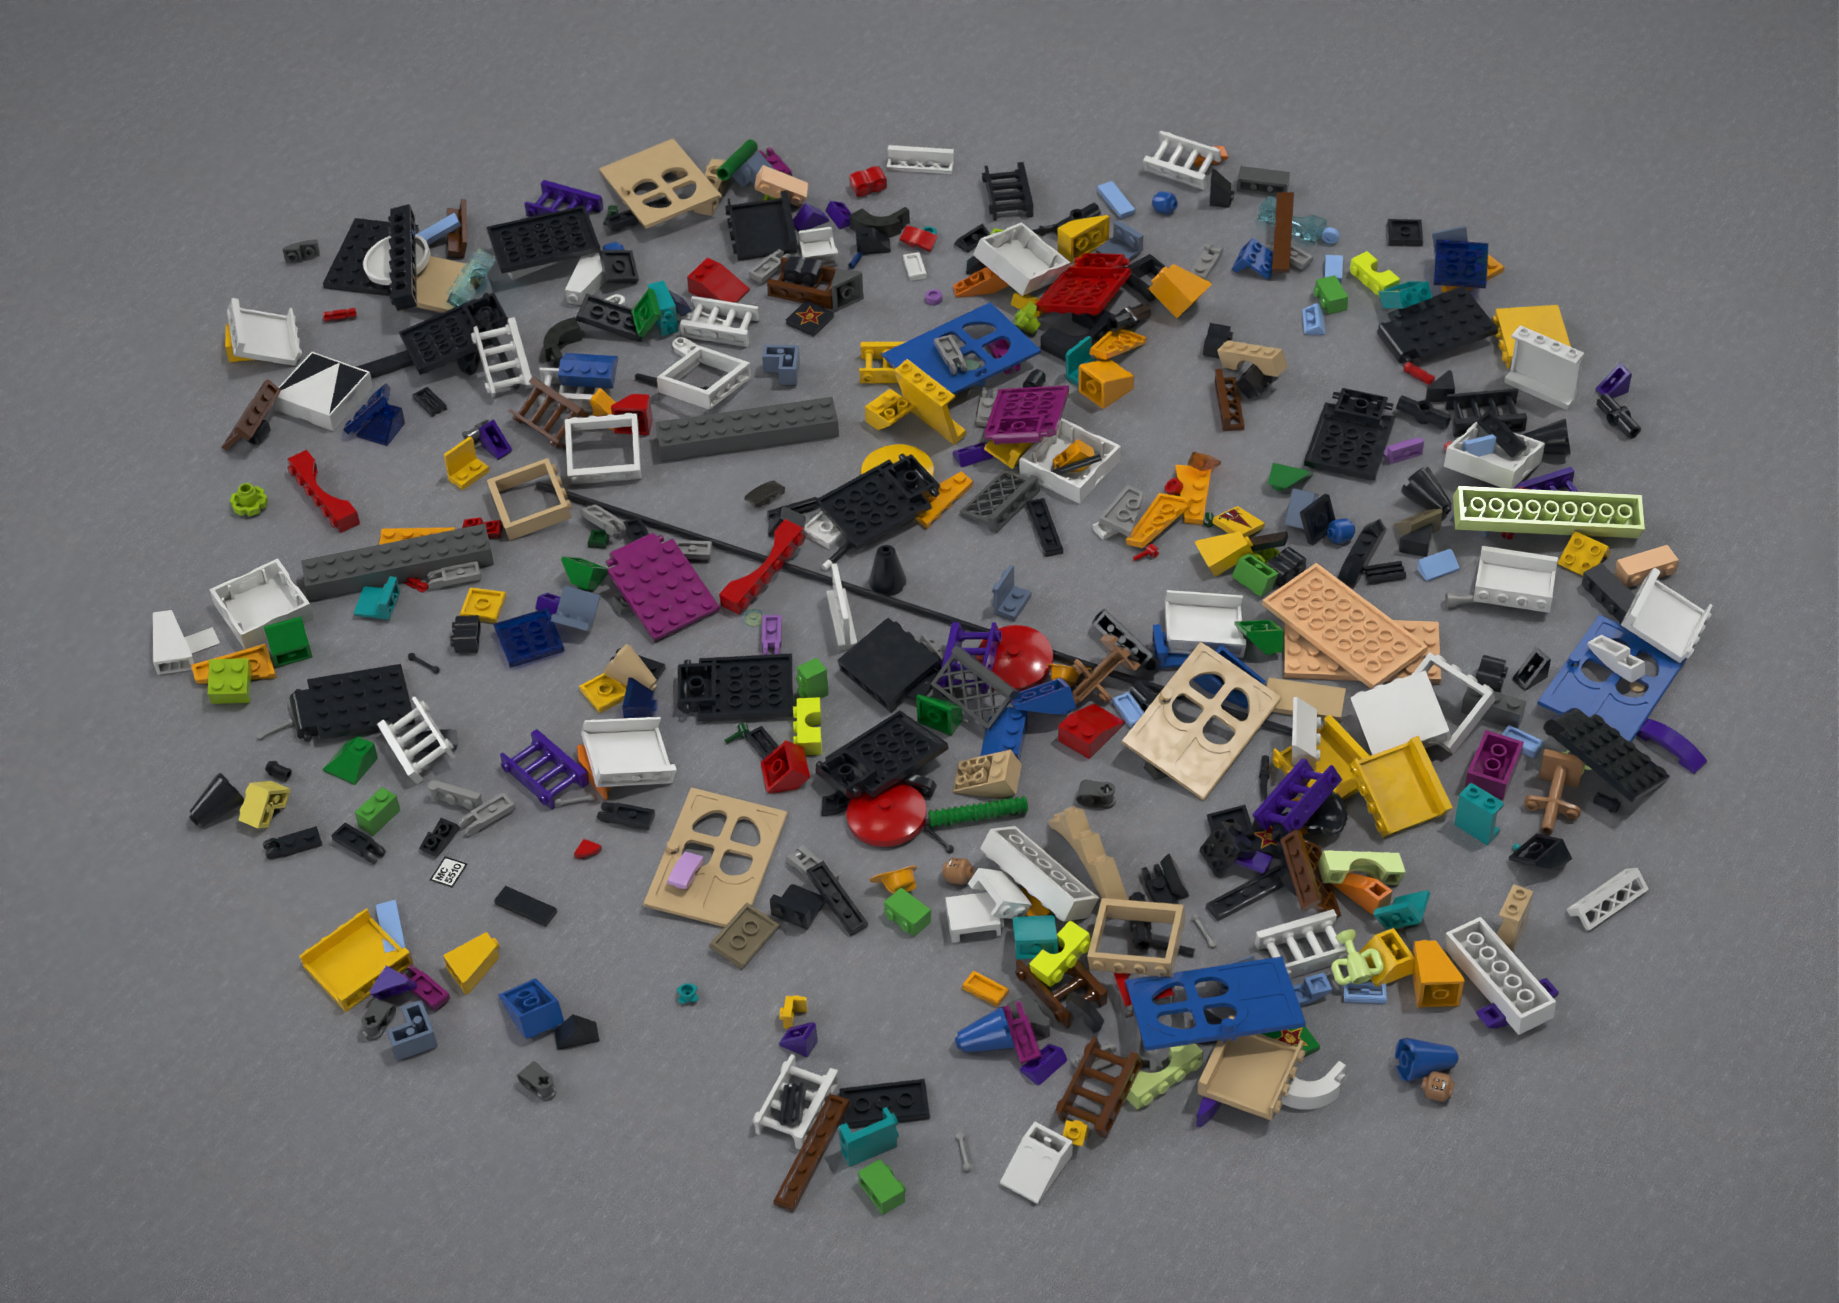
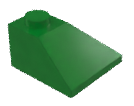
M1273 463L1268 484L1272 485V489L1283 491V488L1288 489L1313 476V472Z
M561 557L571 584L577 585L579 590L587 592L588 590H596L608 575L609 568L580 557Z
M1271 619L1234 622V625L1265 655H1275L1278 652H1282L1283 629Z
M919 694L916 696L917 722L952 736L963 721L962 707L940 699Z
M359 736L345 742L325 765L323 771L356 785L378 759L375 744Z

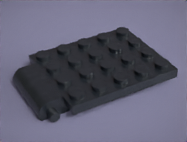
M1465 286L1433 296V298L1406 308L1388 312V318L1391 321L1380 323L1377 330V335L1399 364L1404 362L1412 363V359L1418 357L1423 361L1498 334L1497 326Z
M484 293L482 298L470 300L398 332L419 375L426 374L431 370L478 351L477 343H473L471 333H474L473 327L477 326L479 333L486 332L484 325L481 322L479 323L476 318L478 313L485 310L489 311L491 315L490 323L493 329L502 328L508 324V317L494 293ZM490 338L481 340L483 348L493 344Z
M1342 388L1341 392L1334 391L1332 398L1338 399L1337 404L1325 402L1304 460V466L1375 481L1396 418L1395 416L1385 415L1386 409L1393 410L1394 404L1388 403V397L1346 388Z
M900 454L898 457L899 461L894 464L889 459L816 499V505L856 550L932 509L931 504L926 499L932 496L937 497L940 494L938 491L940 484L912 454L907 457L905 454Z
M792 653L699 658V663L692 664L691 660L686 659L683 664L678 665L677 707L685 714L698 711V722L793 717Z
M401 664L307 679L309 689H296L289 697L297 737L299 739L304 738L305 742L311 741L313 736H319L320 740L378 731L380 728L377 724L382 720L388 725L391 723L395 724L412 711ZM413 719L405 726L415 724V719Z
M1571 708L1546 721L1543 726L1546 735H1551L1630 802H1634L1664 784L1670 777L1664 768L1657 766L1647 754L1640 752L1631 741L1622 737L1617 729L1610 727L1599 715L1594 714L1588 717L1580 709Z
M899 710L826 756L825 762L818 761L815 772L817 776L849 799L859 797L864 792L874 798L947 751L949 747L947 742Z

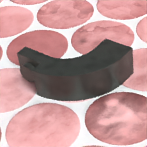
M904 207L891 215L879 217L871 215L861 208L849 215L850 229L856 232L855 228L873 227L888 238L901 234V228L910 223L909 209Z
M575 317L555 324L544 337L543 344L546 361H551L552 365H556L557 368H559L560 360L563 357L561 350L568 344L582 341L578 322L575 321Z

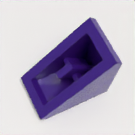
M807 203L802 206L793 219L794 227L798 232L829 222L828 217L820 209Z
M1620 362L1595 389L1601 395L1607 393L1612 398L1629 392L1632 374Z
M494 419L478 428L482 447L496 459L512 450Z
M386 965L372 986L370 994L379 1000H383L418 988L417 983Z
M810 1022L788 1028L779 1045L808 1058L818 1042L816 1024Z

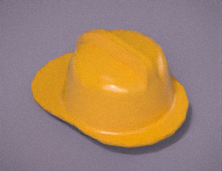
M1047 664V667L1051 668L1052 680L1061 678L1070 687L1077 683L1080 674L1073 667Z
M908 866L897 871L878 874L870 878L869 881L871 883H883L892 894L900 888L910 892L916 889L914 872L917 870V866Z

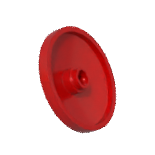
M1009 625L998 628L1002 632V640L998 643L992 672L1018 692L1038 686L1051 672V668L1047 667V664H1053V650L1048 639L1041 632L1028 626ZM982 640L978 648H986L988 640ZM976 655V659L983 664L984 656Z
M897 782L874 798L864 792L861 796L851 799L847 807L846 816L849 829L856 838L869 845L887 847L902 844L915 837L925 825L927 809L925 800L919 791L910 785Z

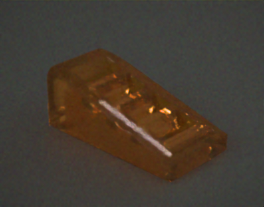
M1195 451L1192 452L1188 461L1189 466L1200 471H1206L1221 464L1220 460L1208 454Z

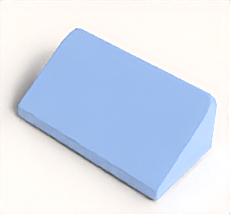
M1316 303L1302 309L1305 335L1325 334L1324 312L1320 305Z
M1448 549L1420 559L1417 570L1426 581H1430L1458 571L1460 567L1453 551Z

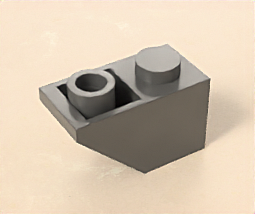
M1030 994L1007 1003L1012 1010L1014 1020L1020 1018L1016 1002L1021 1000L1034 1034L1044 1038L1050 1037L1051 1021L1047 1015L1042 1013L1040 1004L1037 1000H1033Z

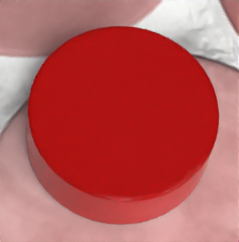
M1178 478L1170 479L1166 483L1164 490L1169 495L1177 496L1183 490V483Z

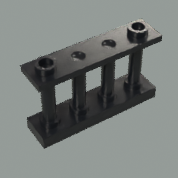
M1017 162V169L1012 172L989 174L988 165L984 166L985 173H982V182L986 183L990 201L988 205L989 215L992 214L993 220L997 221V212L1014 210L1025 211L1027 218L1033 217V200L1024 162ZM1009 178L1018 179L1017 182L999 184L991 183V180ZM1016 188L1020 190L1017 193L994 195L993 192L996 190ZM1014 199L1023 200L1022 203L996 205L995 202Z
M1518 388L1447 394L1445 409H1454L1457 418L1454 419V437L1463 436L1482 416L1479 407L1489 406L1490 410L1512 432L1525 431L1527 415L1526 413L1518 414L1515 407ZM1497 405H1507L1510 414L1500 415ZM1461 408H1472L1474 417L1464 418Z

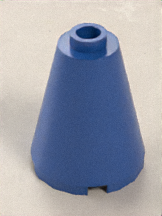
M998 1007L958 1031V1037H955L958 1050L962 1049L964 1053L1011 1049L1015 1047L1004 1007Z
M1412 1038L1400 1039L1395 1050V1059H1399L1400 1066H1396L1397 1072L1403 1081H1412L1428 1076L1432 1071L1441 1072L1454 1068L1459 1059L1457 1051L1452 1046Z

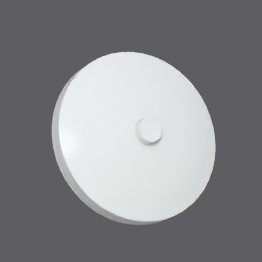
M416 234V269L418 275L429 262L430 249L426 240ZM391 236L380 240L372 246L363 261V267L368 278L374 283L381 285L392 283L389 272H391L389 261H391L389 238Z

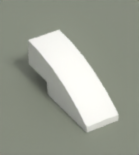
M1603 635L1587 642L1592 652L1622 678L1632 683L1645 675V661L1630 655L1629 647Z

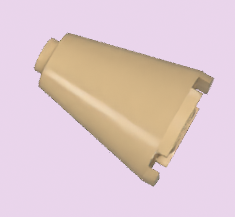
M628 644L618 651L617 656L609 662L603 671L606 676L644 695L647 693L651 694L657 687L655 684L657 679Z

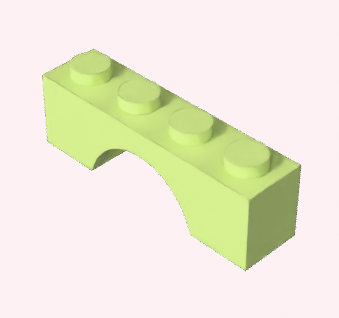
M1329 850L1323 851L1317 863L1323 883H1343L1347 873L1360 871L1378 879L1384 885H1399L1406 873L1399 853Z
M1196 1044L1170 1047L1169 1060L1171 1063L1169 1066L1156 1073L1139 1071L1126 1099L1137 1110L1142 1106L1149 1105L1156 1096L1167 1092L1174 1083L1181 1082L1192 1070L1196 1071L1202 1065L1203 1051Z

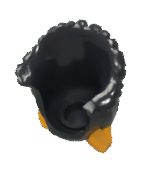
M1332 791L1299 829L1302 835L1308 833L1318 835L1323 833L1328 838L1342 832L1348 820L1347 805L1338 793ZM1302 797L1294 798L1292 801L1298 802Z

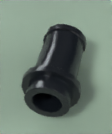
M275 760L269 761L265 767L268 775H275L286 781L292 774L290 768L278 764Z
M1601 792L1596 793L1597 795L1593 799L1594 804L1608 809L1610 813H1616L1619 810L1621 802L1618 801V798L1613 799Z

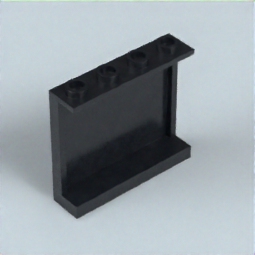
M787 190L780 191L781 198L734 205H731L730 198H727L728 205L725 206L726 216H730V218H727L728 228H732L730 238L735 243L732 244L733 254H737L738 260L767 257L777 250L784 251V254L798 252Z
M889 618L885 619L837 660L840 671L890 713L897 709L895 701L934 668L938 671L941 670L940 657L934 652L931 653L924 643L916 641L909 631L905 632L897 621L893 622Z

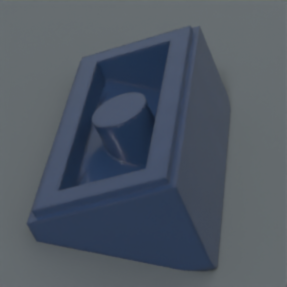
M669 290L676 306V311L680 316L692 311L684 298Z

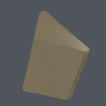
M1442 508L1424 510L1393 524L1402 536L1429 524L1433 525V533L1440 531L1443 511Z

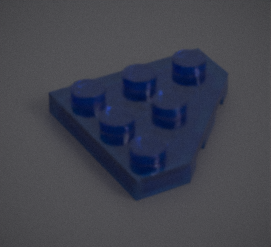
M387 383L370 396L367 405L363 404L352 418L353 421L349 420L344 425L343 430L347 434L357 432L361 428L360 424L365 420L368 422L375 416V411L378 409L382 410L388 405L387 401L389 400L391 388Z

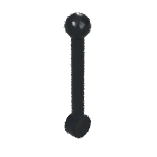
M414 653L408 654V659L410 661H417L418 663L430 668L433 671V673H438L440 671L438 666H432L426 663L425 661L417 658Z
M929 824L924 825V831L929 832L946 848L948 854L953 853L954 847L952 845H948L931 829Z

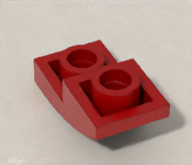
M906 226L899 241L913 248L916 245L930 252L938 236L916 227Z
M481 517L464 519L462 528L485 524L489 539L501 537L503 528L501 520L483 522Z

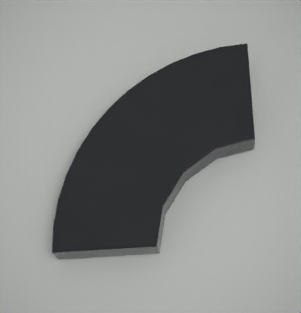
M839 791L829 796H822V816H832L846 811L851 799Z

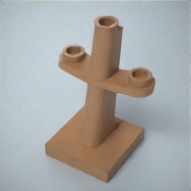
M1104 635L1100 639L1110 653L1091 673L1078 659L1074 661L1073 668L1079 674L1083 673L1086 677L1072 692L1075 704L1081 702L1094 688L1097 689L1099 692L1097 695L1104 703L1110 702L1112 697L1099 683L1119 664L1131 670H1136L1140 666L1138 662L1127 659L1130 652L1126 648L1118 647L1114 644L1118 640L1116 636Z
M1545 749L1539 779L1552 782L1549 797L1533 795L1525 797L1524 805L1527 810L1545 809L1541 832L1549 835L1553 833L1558 812L1565 815L1569 820H1576L1581 815L1580 807L1561 801L1564 785L1579 788L1584 762L1575 755Z

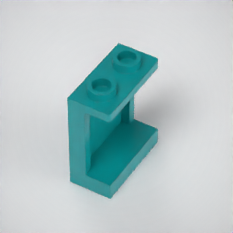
M1470 783L1459 794L1454 825L1488 846L1500 832V828L1495 826L1497 813L1503 808L1504 802Z
M1054 915L1013 917L1016 960L1034 959L1042 950L1049 954H1058Z
M887 1107L882 1109V1121L852 1133L847 1123L838 1126L840 1150L849 1167L897 1147L899 1134L896 1126L898 1121L895 1114H890Z

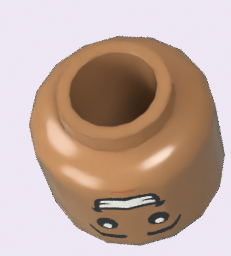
M950 858L944 863L942 874L950 884L965 885L973 877L974 867L971 866L968 859Z
M1432 1071L1429 1077H1424L1421 1089L1425 1090L1426 1098L1445 1102L1448 1098L1451 1099L1455 1082L1452 1081L1450 1075Z

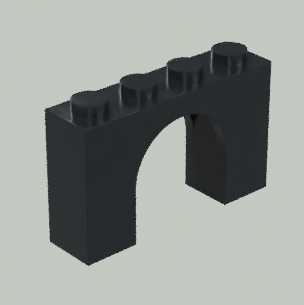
M1104 309L1097 315H1090L1089 313L1075 315L1072 313V321L1090 331L1084 335L1071 336L1050 327L1040 336V349L1066 362L1067 351L1075 347L1081 340L1090 336L1092 337L1093 346L1110 331L1107 327V320L1114 314Z

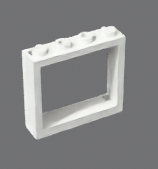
M698 346L657 377L658 392L710 410L751 378L750 362ZM700 363L729 372L707 390L678 381Z
M610 414L600 417L589 416L588 418L573 417L565 419L569 485L642 479L637 414ZM632 426L634 464L573 469L572 431Z
M1429 652L1414 672L1426 670L1427 673L1435 665L1483 696L1452 735L1451 739L1437 744L1453 755L1496 699L1493 690L1485 684L1483 686L1480 685L1472 675L1468 674L1466 676L1461 673L1462 670L1454 664L1449 665L1439 654L1435 656Z

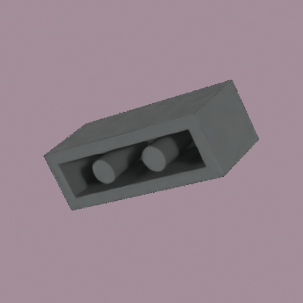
M1241 166L1237 179V192L1277 196V192H1288L1290 172Z
M1468 687L1463 697L1461 713L1469 715L1483 696ZM1493 691L1496 700L1481 719L1505 727L1511 725L1518 729L1524 717L1526 701Z

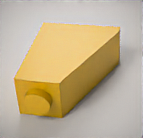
M1240 531L1195 541L1197 548L1215 577L1235 566L1239 558L1249 553L1251 555L1254 554L1250 548L1253 546L1248 536L1244 537Z
M487 932L443 955L447 970L465 995L473 990L499 959V943L495 937L491 938Z

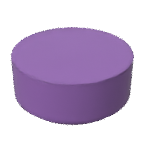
M932 289L925 294V301L929 305H938L943 300L942 292Z

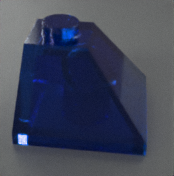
M386 403L374 411L356 436L388 446L405 424L402 408Z
M628 678L622 705L624 719L653 717L654 711H657L658 700H655L654 692L634 678Z

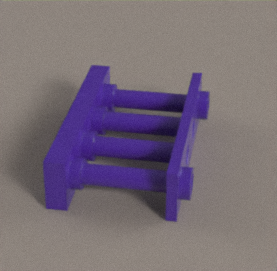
M547 180L541 182L542 196L535 204L530 202L524 203L527 217L556 212L562 202L570 204L567 209L585 205L588 214L592 210L601 213L604 209L602 196ZM548 198L555 200L550 208L542 206Z
M1572 467L1520 482L1513 488L1523 487V489L1527 488L1528 490L1558 491L1557 489L1566 487L1569 492H1579L1573 485L1575 471Z
M952 622L942 668L953 654L951 651L955 645L961 647L962 642L965 640H988L986 648L962 649L970 655L984 656L983 665L992 671L998 643L1002 640V632L998 629L996 622H992L990 632H965L959 622ZM956 659L951 665L952 672L961 671L960 664H958ZM953 675V686L961 685L962 680H954L955 675ZM942 677L938 685L942 688L949 687V677ZM966 680V683L975 682V680ZM987 683L980 684L981 694H987L989 685Z
M536 729L531 732V745L511 759L502 752L500 754L502 762L500 765L506 773L509 772L531 791L542 805H547L553 810L555 808L553 797L573 783H577L582 788L589 784L587 771ZM535 751H540L543 754L542 757L524 769L517 765ZM548 761L556 765L537 780L530 776L531 773ZM560 772L566 773L569 776L549 791L542 787L543 784Z
M1301 758L1252 816L1261 829L1267 830L1273 822H1277L1283 825L1288 834L1294 830L1299 831L1338 786L1342 778L1333 765H1330L1324 773H1319L1313 770L1307 759ZM1311 779L1317 780L1311 788L1306 787ZM1299 793L1304 794L1298 802L1292 801ZM1286 808H1291V811L1286 816L1280 815Z

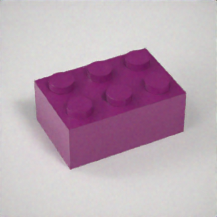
M1485 730L1468 769L1465 788L1470 783H1473L1492 796L1504 800L1520 762L1524 742Z

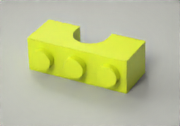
M1366 251L1351 259L1350 273L1358 278L1378 296L1379 291L1400 284V278L1392 271L1377 272L1378 260Z
M820 697L797 698V706H793V717L797 718V721H793L794 733H797V736H793V742L804 748L805 755H822L821 727H810L821 725Z
M1069 921L1057 934L1059 946L1063 948L1060 953L1049 954L1042 950L1029 963L1031 972L1050 988L1055 983H1058L1063 978L1064 973L1069 968H1072L1078 958L1083 953L1088 952L1090 948V934L1072 921Z

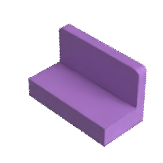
M1419 437L1386 447L1384 457L1389 464L1423 455L1424 441Z

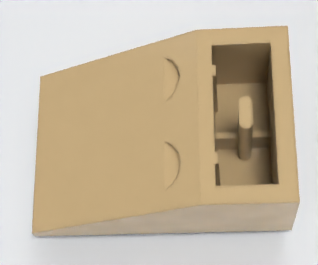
M1011 749L959 761L953 793L998 799L1016 795L1022 764Z

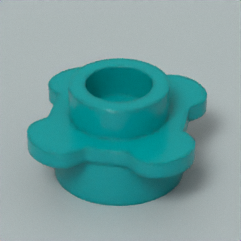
M685 983L678 987V1002L680 1004L691 1001L697 1002L699 1000V996L696 994L697 986Z

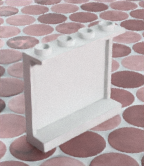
M231 298L227 315L234 356L295 366L297 360L301 358L302 350L299 349L300 339L297 337L298 327L295 326L296 316L293 315V309H289L287 316L240 308L238 299Z
M1520 325L1511 335L1515 339L1511 370L1505 377L1504 383L1568 410L1576 401L1584 353Z
M1482 546L1473 601L1550 613L1558 557Z
M1654 567L1645 577L1621 625L1681 663L1685 657L1688 659L1694 652L1692 647L1698 643L1700 639L1698 635L1705 629L1706 625L1704 623L1711 617L1710 610L1713 605L1709 604L1703 610L1658 581L1657 578L1661 571Z
M1167 590L1164 607L1168 653L1191 654L1197 645L1202 642L1213 650L1222 645L1237 658H1243L1246 639H1243V633L1234 625L1235 621H1242L1241 603L1243 596Z
M1426 670L1422 672L1416 671L1408 677L1394 679L1391 683L1377 685L1372 690L1361 691L1350 697L1372 755L1407 743L1411 738L1418 735L1424 748L1451 739L1449 728Z
M660 717L584 720L581 735L596 787L673 783L677 769L675 764L669 763L658 728L661 720Z

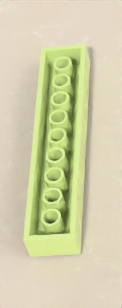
M1458 486L1453 495L1455 530L1573 535L1574 531L1585 536L1638 538L1645 529L1642 495Z

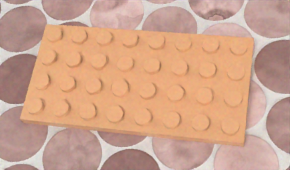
M1317 563L1262 601V605L1370 689L1383 684L1427 652V645Z
M1393 620L1427 645L1428 648L1426 653L1386 682L1410 676L1429 652L1435 656L1436 654L1440 655L1439 622ZM1284 622V678L1360 681ZM1433 665L1427 672L1431 684H1440L1441 669Z

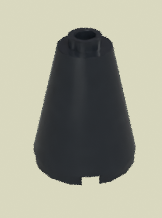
M1566 419L1558 420L1523 434V436L1545 443L1544 454H1571Z
M1427 466L1426 469L1422 467L1408 478L1410 483L1407 486L1404 484L1401 489V493L1405 497L1427 510L1442 508V515L1446 516L1452 509L1451 501L1431 469Z
M882 545L877 549L869 577V585L872 591L883 593L887 596L896 595L903 590V587L906 586V576L895 548L890 545Z
M219 773L190 809L191 815L189 818L196 826L198 824L204 826L240 807L245 799L229 783V780L222 773Z

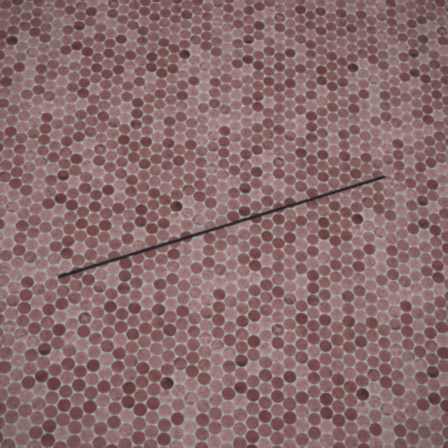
M539 481L536 483L537 489L557 495L554 486ZM566 491L567 499L592 506L596 504L607 512L628 519L640 517L646 525L695 541H711L714 547L762 563L768 558V556ZM786 562L781 568L833 586L832 577ZM841 581L842 589L845 588V590L951 625L952 622H959L962 628L973 632H990L988 628ZM1053 650V658L1073 665L1075 664L1074 661L1078 659L1086 668H1091L1092 671L1098 666V664ZM1112 670L1107 675L1131 684L1138 681L1144 682L1151 690L1159 693L1165 687L1116 670ZM1185 696L1177 697V699L1195 704ZM1221 705L1223 710L1235 718L1245 721L1248 717V713ZM1265 720L1261 725L1262 727L1292 736L1291 727Z

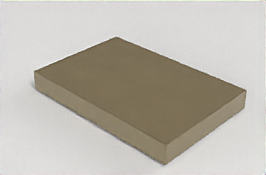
M746 902L709 944V948L743 970L775 934L780 924Z

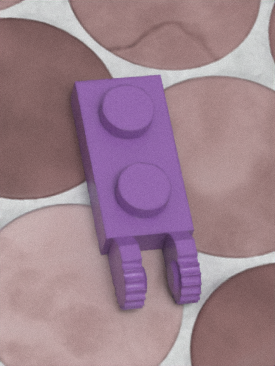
M762 615L763 655H769L768 648H775L774 654H780L782 615Z

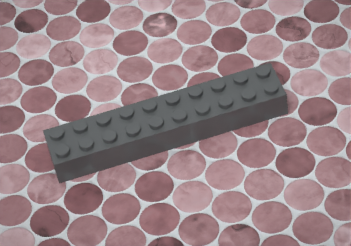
M833 397L656 422L662 462L839 437L838 419Z
M485 524L301 560L309 602L360 592L364 586L384 587L390 576L397 577L398 584L406 582L407 578L425 579L429 572L444 567L474 561L478 562L479 567L494 565Z

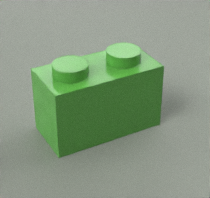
M1333 275L1316 279L1313 292L1315 297H1318L1321 307L1325 309L1327 314L1347 310L1348 295L1337 277Z
M1249 553L1239 558L1232 577L1240 584L1252 590L1254 594L1263 596L1272 591L1279 573Z
M817 657L797 667L796 680L799 687L797 692L800 698L820 697L821 699L829 695L827 669Z
M381 787L355 811L358 827L374 836L400 812L397 796Z
M900 888L884 902V913L887 919L894 921L904 932L910 933L914 937L932 922L931 909L903 888Z
M881 1159L858 1171L859 1185L882 1215L905 1202V1186L900 1180L897 1181L894 1178L890 1166L884 1165Z

